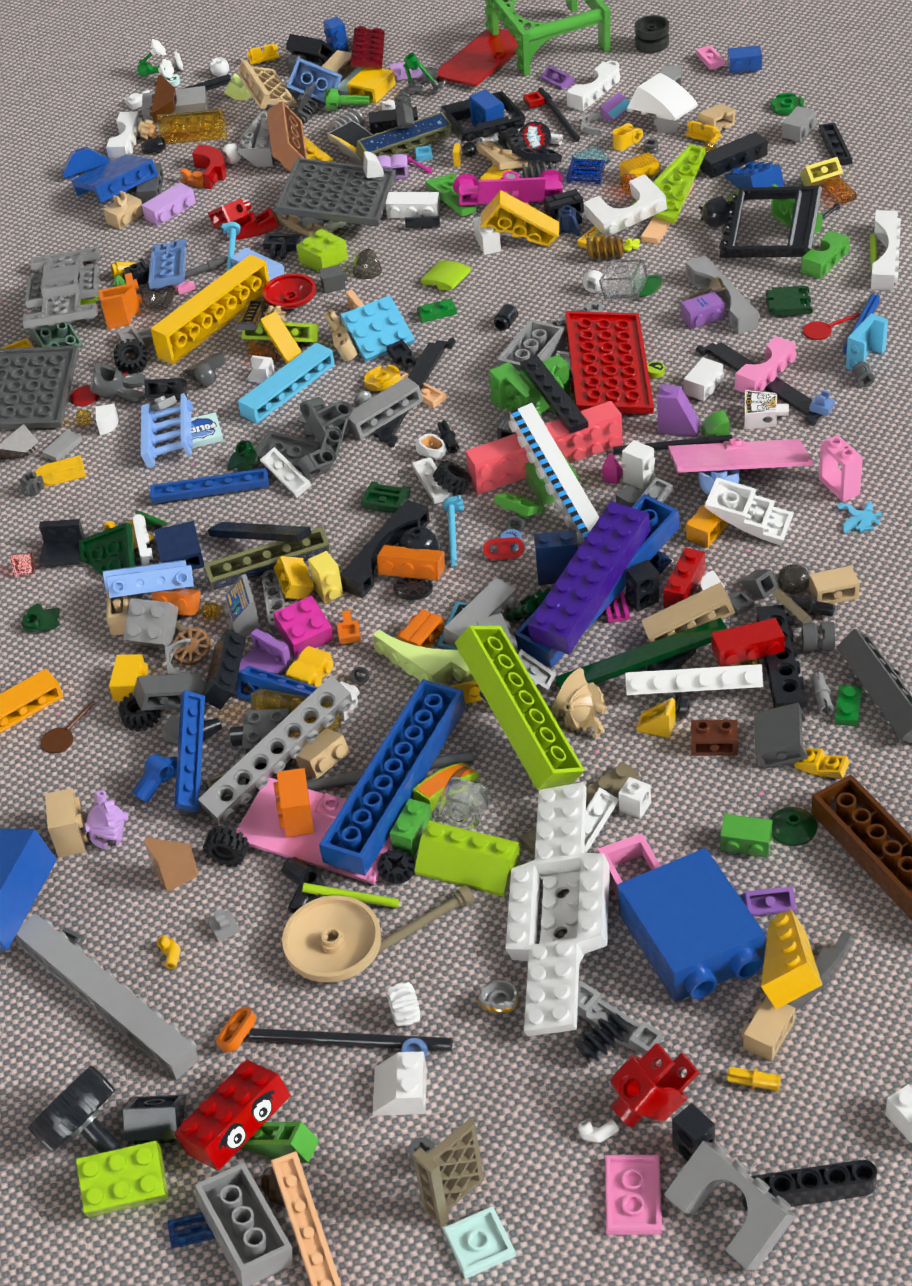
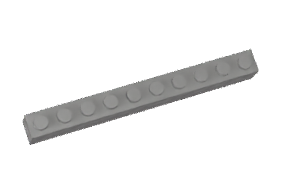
M35 913L22 923L15 936L18 945L175 1080L181 1077L199 1060L196 1052L197 1045L190 1037L184 1038L173 1023H166L159 1011L156 1009L152 1011L148 1008L147 1003L141 996L135 997L124 982H117L111 971L108 969L103 970L93 956L87 957L77 943L72 944L69 942L66 934L61 930L57 932L47 918L42 919Z

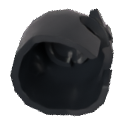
M723 195L708 200L703 207H698L701 210V220H704L708 226L720 227L726 224L725 214L729 208V203L723 198Z

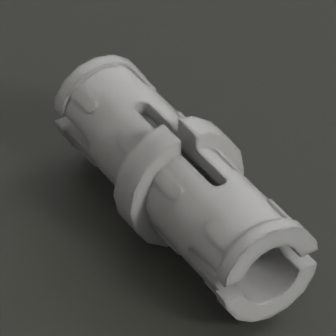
M818 672L820 678L818 680L816 673L810 676L814 688L813 697L818 703L820 714L826 715L824 709L826 707L829 715L834 711L830 699L831 690L826 685L824 674Z

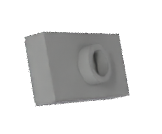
M161 396L155 399V404L150 405L152 410L160 411L175 404L177 400L175 396L169 398Z

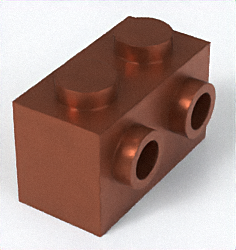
M691 720V756H738L737 720Z

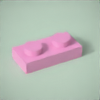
M711 45L696 49V55L710 70L725 66V60Z

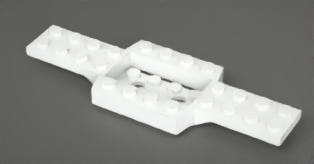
M584 782L539 790L535 860L511 869L506 950L512 960L528 961L524 1032L527 1037L577 1030L579 964L586 953L607 946L610 865L603 853L585 852L587 788ZM541 879L543 882L540 942L536 944ZM563 889L569 890L566 897H557L559 891ZM561 929L567 930L563 938H555L557 931Z

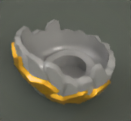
M506 980L490 982L488 985L481 986L478 1003L484 1011L491 1014L503 1015L510 1013L515 1009L519 1001L516 987Z

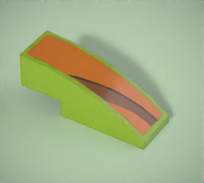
M457 763L443 768L423 780L413 789L414 800L430 804L431 811H434L441 803L446 802L449 804L479 777V773L464 763Z

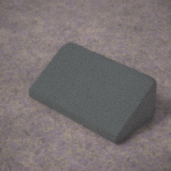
M214 353L184 371L194 380H197L194 371L199 364H209L215 370L225 364L223 353Z

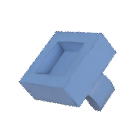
M822 390L821 395H816L810 404L809 411L828 416L835 405V400L829 398L830 392Z

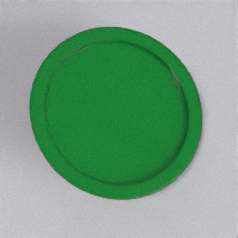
M656 274L645 276L634 284L632 293L639 297L651 295L661 287L663 279L660 275Z
M135 510L136 515L140 514L145 517L146 525L150 527L154 525H168L163 520Z

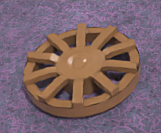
M191 627L183 632H179L172 642L173 644L181 639H186L185 636L189 635L188 639H191V644L182 646V648L177 649L174 653L175 659L184 665H194L201 662L208 656L211 650V639L208 634L201 628ZM200 634L204 635V637L198 639ZM207 639V645L200 644V642ZM201 648H206L205 651L201 654ZM184 651L182 655L178 657L177 653ZM186 654L189 655V660H184ZM197 654L199 655V657L193 659V656Z

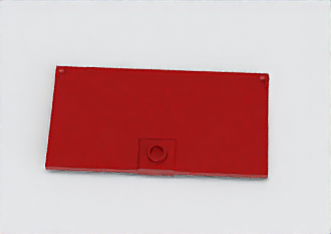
M499 28V34L493 36L486 29L438 68L436 80L441 79L474 87L478 86L516 54V39L510 34L509 30Z

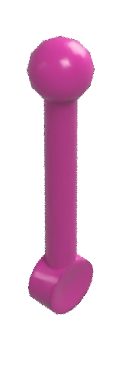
M410 156L407 157L408 163H413L426 170L428 174L432 173V167H426L412 160Z

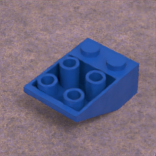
M753 161L746 163L743 168L736 167L731 169L730 173L725 174L726 179L738 189L772 187L773 184L779 187L785 185L780 165H775L773 162L764 164V162L755 163Z

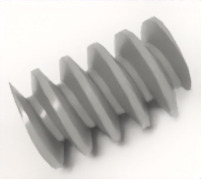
M350 109L329 123V132L351 120L364 126V118L359 111Z

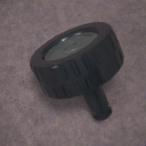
M89 1066L28 1126L29 1131L50 1152H54L70 1136L76 1138L79 1134L99 1153L122 1149L120 1142L96 1118L101 1113L98 1108L115 1092V1089L94 1066Z

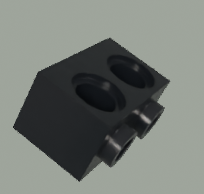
M647 559L627 568L626 579H624L626 586L624 597L629 606L632 605L638 612L658 603L659 572Z
M692 1103L672 1119L673 1148L687 1161H689L702 1141L715 1142V1123Z

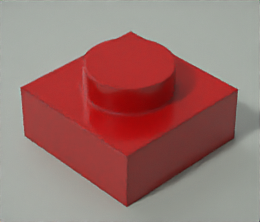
M539 91L523 95V100L529 108H536L545 104L544 97Z

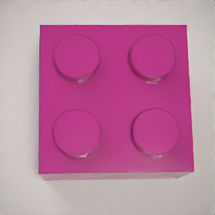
M312 595L274 612V626L283 641L288 645L294 658L300 656L301 652L308 646L318 648L332 641V626Z

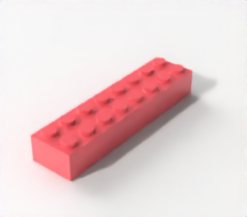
M612 401L581 411L588 421V428L571 434L559 419L545 423L559 450L564 454L569 463L612 449L615 446L623 445L622 414ZM516 433L465 451L468 476H471L472 480L470 484L478 495L526 478L525 463H528L529 460L526 454L527 451L525 447L522 448L520 446Z

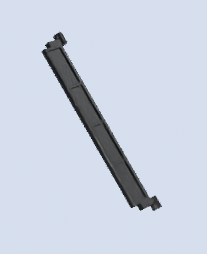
M449 338L448 341L436 340L435 343L429 342L408 376L409 379L419 385L420 391L445 348L452 349L456 342L454 338ZM408 411L376 429L374 437H377L381 442H388L389 447H394L398 441L395 433Z
M722 342L717 345L711 343L706 347L698 345L696 348V352L705 356L709 353L735 371L740 370L745 364L755 365L754 362ZM775 377L774 381L765 387L766 391L777 394V398L806 416L805 422L811 426H814L817 423V418L822 416L821 414L809 411L810 404L813 401L811 398L781 379Z

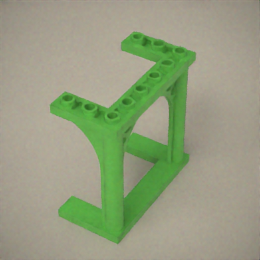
M485 0L486 29L493 36L498 35V19L503 22L504 27H507L510 34L516 39V54L518 56L516 66L518 71H521L524 76L530 75L531 60L536 51L546 41L555 36L598 24V45L604 52L610 51V8L603 0H584L592 10L553 22H533L520 17L514 10L517 0ZM566 0L568 9L572 13L577 12V0ZM527 25L531 26L529 29L524 28Z

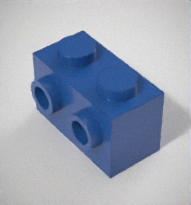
M338 17L323 21L326 43L334 48L335 52L337 50L349 52L345 24Z
M760 45L728 48L727 63L729 72L740 73L762 70Z

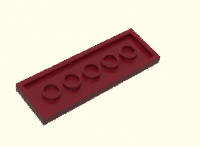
M354 27L350 66L382 69L385 31L380 28Z

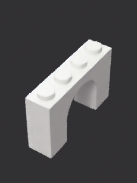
M645 174L629 181L631 195L637 200L630 207L620 209L610 207L600 196L584 202L586 217L605 238L667 209L665 194Z

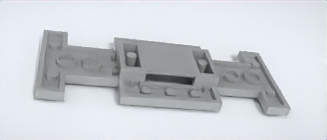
M99 247L31 258V269L43 271V274L28 276L25 303L27 308L38 309L42 307V312L23 315L22 322L24 328L36 329L42 325L54 326L60 322L72 323L77 319L84 318V320H90L97 316V304L80 305V299L91 300L99 294L100 270L98 264L83 267L84 261L95 262L100 259Z

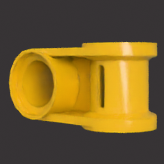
M630 123L614 129L613 149L621 151L638 143L642 139L643 130L634 128Z

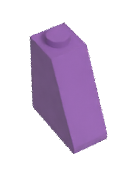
M661 384L657 395L658 434L697 437L700 420L681 386Z

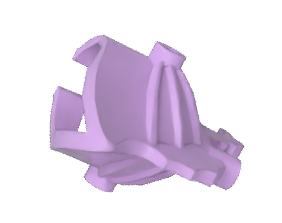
M105 791L94 792V805L90 808L83 828L86 833L88 832V837L94 845L107 849V840L97 839L96 835L115 840V845H119L123 838L124 822L128 821V815L126 811L122 812L115 806L113 799L106 800Z

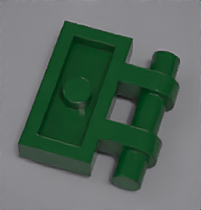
M548 587L542 591L539 588L531 595L528 594L519 601L521 605L509 611L506 620L517 622L523 617L531 615L542 604L551 588Z

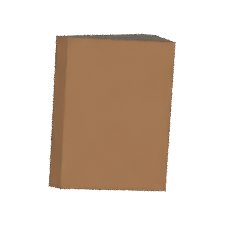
M145 837L144 843L153 871L167 892L198 876L199 872L190 844Z

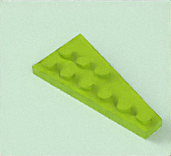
M690 144L653 181L665 194L667 204L666 210L653 215V217L673 224L676 223L706 154L705 148Z

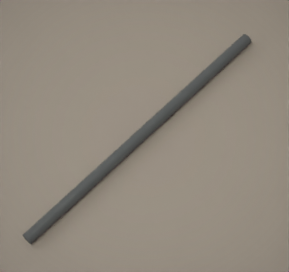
M472 750L438 756L429 770L457 763L474 762ZM365 770L307 781V786L310 790L319 791L357 784ZM259 790L252 794V798L247 804L253 803ZM233 795L223 797L222 801L231 800ZM199 805V810L196 813L179 809L180 816L206 812L201 805Z

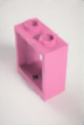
M839 435L821 442L819 480L842 502L860 495L863 457ZM838 463L842 466V471L838 468Z
M642 833L598 848V853H603L610 865V886L617 899V884L622 883V880L614 866L641 856L644 857L651 870L661 866Z

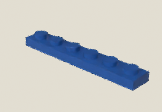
M263 468L150 485V499L152 504L269 487L268 470Z
M184 690L181 694L174 808L196 813L200 805L198 798H200L205 696Z

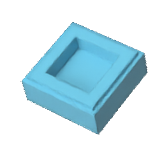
M430 145L415 147L416 162L433 160Z

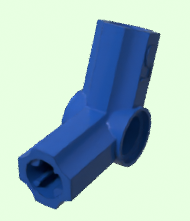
M153 754L148 757L144 764L146 771L132 790V793L143 801L149 802L161 783L167 782L171 777H176L177 756L162 758L159 754Z

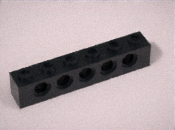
M784 605L757 607V622L776 618L785 635L784 652L764 656L773 706L778 708L799 703L804 713V707L808 706L807 695L802 694L804 681L803 677L798 675L800 674V662L795 661L797 649L796 645L791 643L793 642V630L788 629V626H790L789 613H785Z

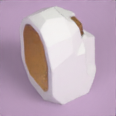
M425 434L415 443L416 451L421 456L431 457L432 460H439L445 455V444L435 434Z

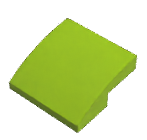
M440 260L420 280L423 286L437 285L439 291L453 290L472 269L459 262Z

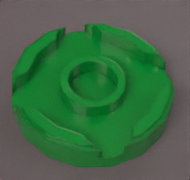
M781 93L776 95L775 99H771L770 108L778 115L789 116L797 106L804 107V100L801 96L796 97L794 93Z

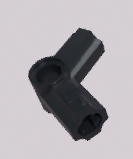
M289 857L283 862L282 874L298 885L288 906L289 912L294 914L300 907L321 896L303 893L304 883L320 886L326 885L317 868L309 867L297 857Z

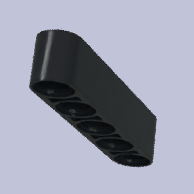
M856 1160L751 1177L753 1179L757 1177L764 1181L770 1187L768 1190L770 1194L775 1198L780 1196L791 1207L870 1195L876 1188L877 1168L871 1161ZM860 1176H866V1177H868L869 1179L863 1180V1179H860L859 1177H860ZM832 1180H838V1181H841L842 1183H840V1184H835V1183H833V1182H831V1181H832ZM805 1184H811V1185H813L814 1187H812V1188H807V1187H805L804 1185H805ZM778 1188H784V1189H786L787 1191H785V1192H780V1191H777L776 1189H778ZM742 1192V1205L748 1210L747 1201Z

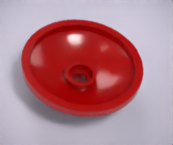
M298 273L277 276L270 280L263 288L265 302L273 307L281 306V309L301 307L307 304L316 294L314 280L307 275Z

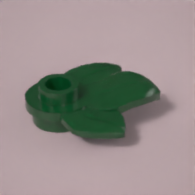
M242 440L237 444L236 452L231 455L227 469L237 468L238 472L249 471L251 465L256 464L258 455L257 451L254 450L252 442Z
M41 604L33 605L27 610V614L22 619L23 629L27 632H34L37 630L50 631L60 625V622L57 620L60 615V609L51 608L43 610Z

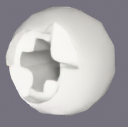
M217 57L210 63V70L216 77L227 75L229 64L224 58Z
M227 144L222 149V152L226 154V163L236 164L242 158L237 152L238 146L236 144Z
M596 270L588 271L583 278L585 290L591 293L600 292L605 286L604 275Z

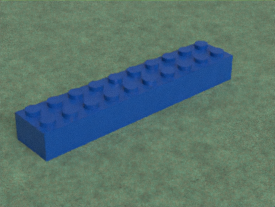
M646 494L632 506L634 509L649 513L651 531L627 568L647 559L650 561L680 528L678 510ZM626 569L587 629L626 587L624 583ZM537 608L514 633L518 646L517 650L522 649L537 661L552 668L565 653L531 641L528 623L538 610Z
M422 679L321 840L319 847L323 863L366 876L390 836V831L408 799H412L414 796L413 789L423 781L465 711L463 690Z

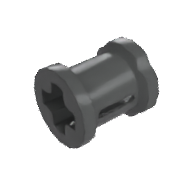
M859 362L852 368V372L857 377V383L860 387H868L873 384L875 377L870 372V366L867 362Z

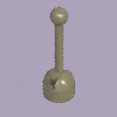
M719 276L712 279L708 288L689 297L684 296L682 302L710 290L715 293L725 290L722 279Z

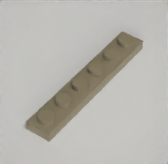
M625 762L620 763L587 788L586 808L599 787L617 797L628 778L631 777L639 780V773ZM537 826L520 837V844L534 856Z

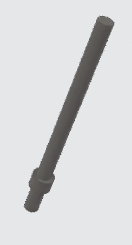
M228 256L216 260L211 259L206 264L185 271V279L207 270L217 269L218 266L227 263ZM149 285L136 290V293L143 295L156 289H150Z

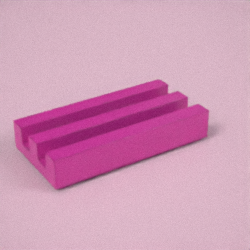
M624 591L619 594L624 615L621 616L617 598H615L613 606L616 616L612 617L610 605L605 609L608 623L630 620Z

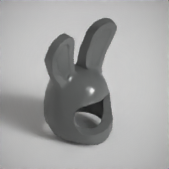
M97 361L94 366L90 391L104 397L119 395L130 401H140L144 398V393L126 387L142 386L146 377L142 373L125 375L118 369Z

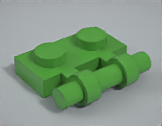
M506 492L495 495L493 502L500 505L501 509L515 511L517 515L525 518L538 513L543 514L546 509L545 506L540 505V502L536 500H528L521 494Z

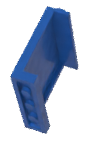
M126 154L71 180L77 196L93 191L96 193L99 202H104L114 195H119L120 191L125 192L158 176L152 159Z

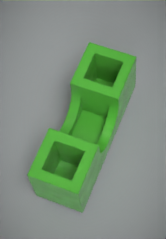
M830 230L821 239L820 251L811 249L802 257L801 273L817 279H821L825 274H828L830 269L848 254L850 250L849 236Z

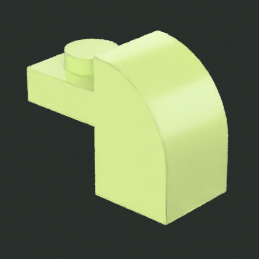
M234 74L224 93L235 100H248L251 94L239 76Z

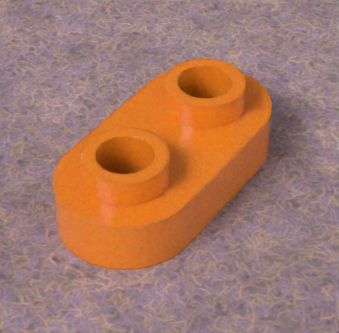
M242 1007L236 1010L218 1034L216 1044L222 1052L236 1051L250 1029L254 1027L256 1015L250 1007Z

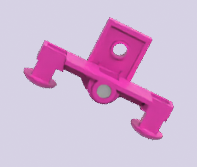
M554 169L545 170L536 178H520L519 173L515 171H506L503 173L502 178L497 180H477L471 174H461L454 180L453 190L458 194L460 205L489 204L500 190L529 205L528 202L544 201L545 197L563 193V177L559 171Z

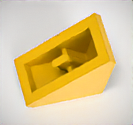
M670 698L642 712L635 729L638 732L670 738L676 722L675 700Z

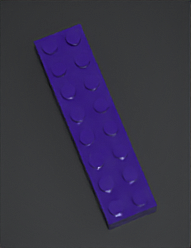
M610 501L528 623L531 641L570 655L651 531L649 513Z

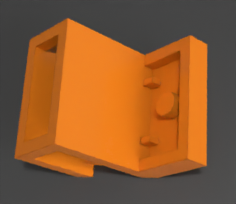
M132 273L125 274L126 285L98 290L108 329L130 325L132 317L141 312L139 305L143 303L141 295L136 293L139 287L137 279L133 280Z

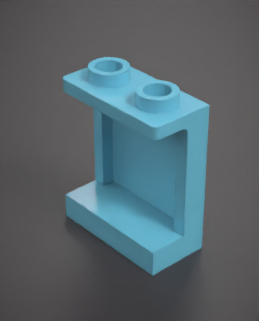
M871 313L848 337L846 369L852 371L854 365L859 362H865L866 356L871 351L883 354L886 350L888 319Z

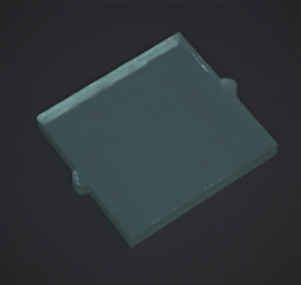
M597 146L572 154V158L586 171L596 167L599 168L611 162Z

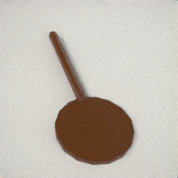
M91 701L66 728H54L46 732L41 738L42 749L51 754L67 750L72 745L74 739L70 729L94 706L95 702Z

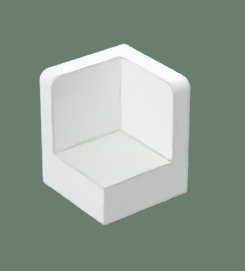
M252 355L251 363L253 369L248 376V381L262 383L275 373L273 359Z

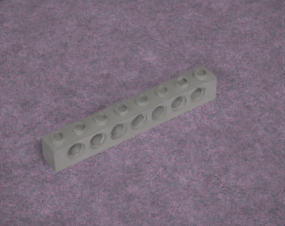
M331 675L198 798L201 807L218 824L230 820L238 807L246 805L251 800L253 793L258 789H263L268 784L269 778L285 768V764L291 758H296L307 743H312L324 727L328 728L340 712H345L351 706V693ZM325 702L333 703L328 708L322 707ZM309 717L316 718L313 723L305 722ZM291 733H300L297 738H289ZM276 748H283L280 754L272 753ZM260 763L267 764L262 770L256 769V766ZM242 779L250 780L247 785H239ZM225 795H233L231 800L222 801Z

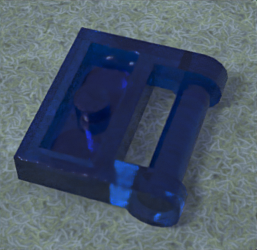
M572 158L566 176L567 183L579 181L601 184L606 166L605 160Z

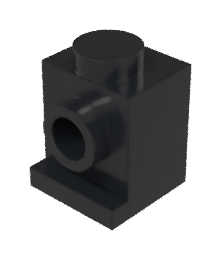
M143 258L139 259V263H134L124 268L123 278L125 282V274L132 273L133 280L137 279L138 286L148 283L149 266Z

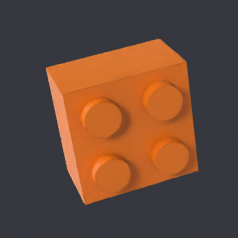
M305 768L277 772L278 782H273L275 796H278L276 797L277 814H281L278 815L280 829L285 828L286 838L313 834L314 828Z

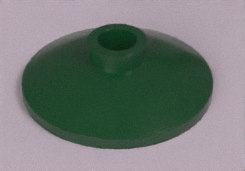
M782 808L770 818V820H773L772 837L784 845H804L810 842L817 833L816 819L810 812L802 808Z

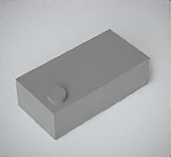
M205 86L175 89L177 95L175 112L158 123H153V125L208 119V98ZM155 92L143 93L142 95L144 121L147 118L153 120V116H150V106H153L152 94H155Z
M530 320L497 358V367L510 362L518 371H521L520 361L535 356L544 361L555 356L557 351H561L565 347L564 327Z
M244 1162L195 1184L196 1203L241 1286H250L293 1265L292 1246Z

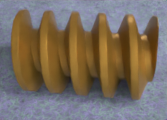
M615 235L614 240H612L611 236H608L607 241H605L604 237L601 236L599 242L596 237L593 238L592 242L589 237L586 238L587 256L590 255L592 260H594L595 255L600 260L602 254L608 259L610 253L613 258L616 257L617 253H619L620 258L623 257L622 237L620 240L618 235Z

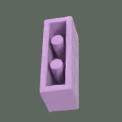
M179 182L142 204L145 220L159 226L194 205L196 201L193 189Z

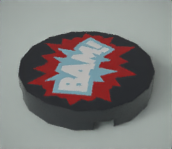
M529 122L519 131L521 137L524 138L523 142H525L526 145L524 147L546 149L551 143L550 130L542 122Z

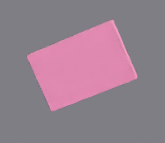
M605 1155L606 1235H662L660 1155Z

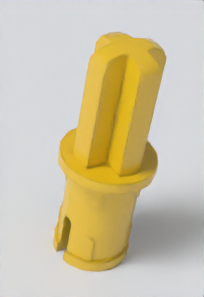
M729 1067L727 1081L729 1083L751 1086L752 1090H755L756 1087L779 1092L781 1075L759 1072L757 1068L753 1071Z

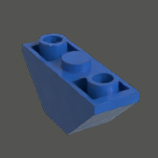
M86 146L70 152L61 173L64 178H74L77 176V173L82 172L85 174L92 171V168L109 163L110 159Z

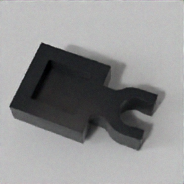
M403 339L386 347L387 353L395 363L402 362L405 371L408 370L407 363L415 366L416 360L412 357V351Z

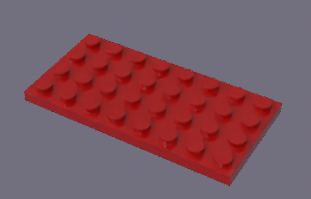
M565 311L564 317L574 402L577 408L583 411L612 401L620 413L653 414L654 404L639 313Z

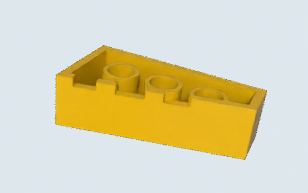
M502 190L497 193L481 212L480 227L483 228L488 226L494 228L496 232H508L513 237H525L527 241L547 247L559 236V221Z
M792 909L785 913L777 914L769 921L761 988L776 1009L822 986L806 930Z

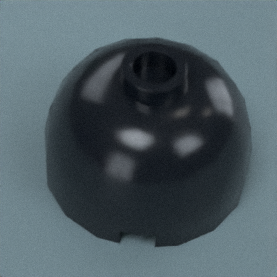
M412 527L406 530L398 542L399 547L439 550L437 537L430 529L425 527Z

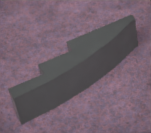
M842 930L833 949L823 946L815 962L822 986L788 1003V1005L795 1007V1012L819 993L838 971L851 949V933Z

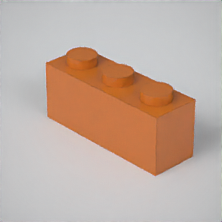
M384 545L377 555L379 575L438 581L445 570L444 551Z

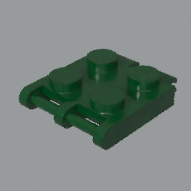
M772 287V290H766L768 313L775 314V316L811 314L813 309L810 306L811 297L808 296L809 287Z

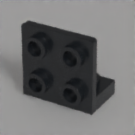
M80 519L40 521L39 529L43 539L39 560L40 567L80 564L79 540L85 538Z

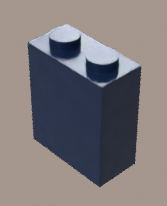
M194 521L154 530L161 563L186 560V565H191L192 570L204 567Z
M576 530L534 534L538 585L555 584L578 550Z

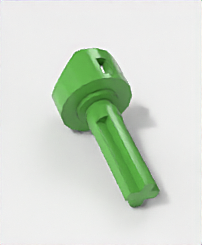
M338 88L325 89L324 100L326 101V110L337 111L339 104L369 105L370 102L369 96L339 95Z

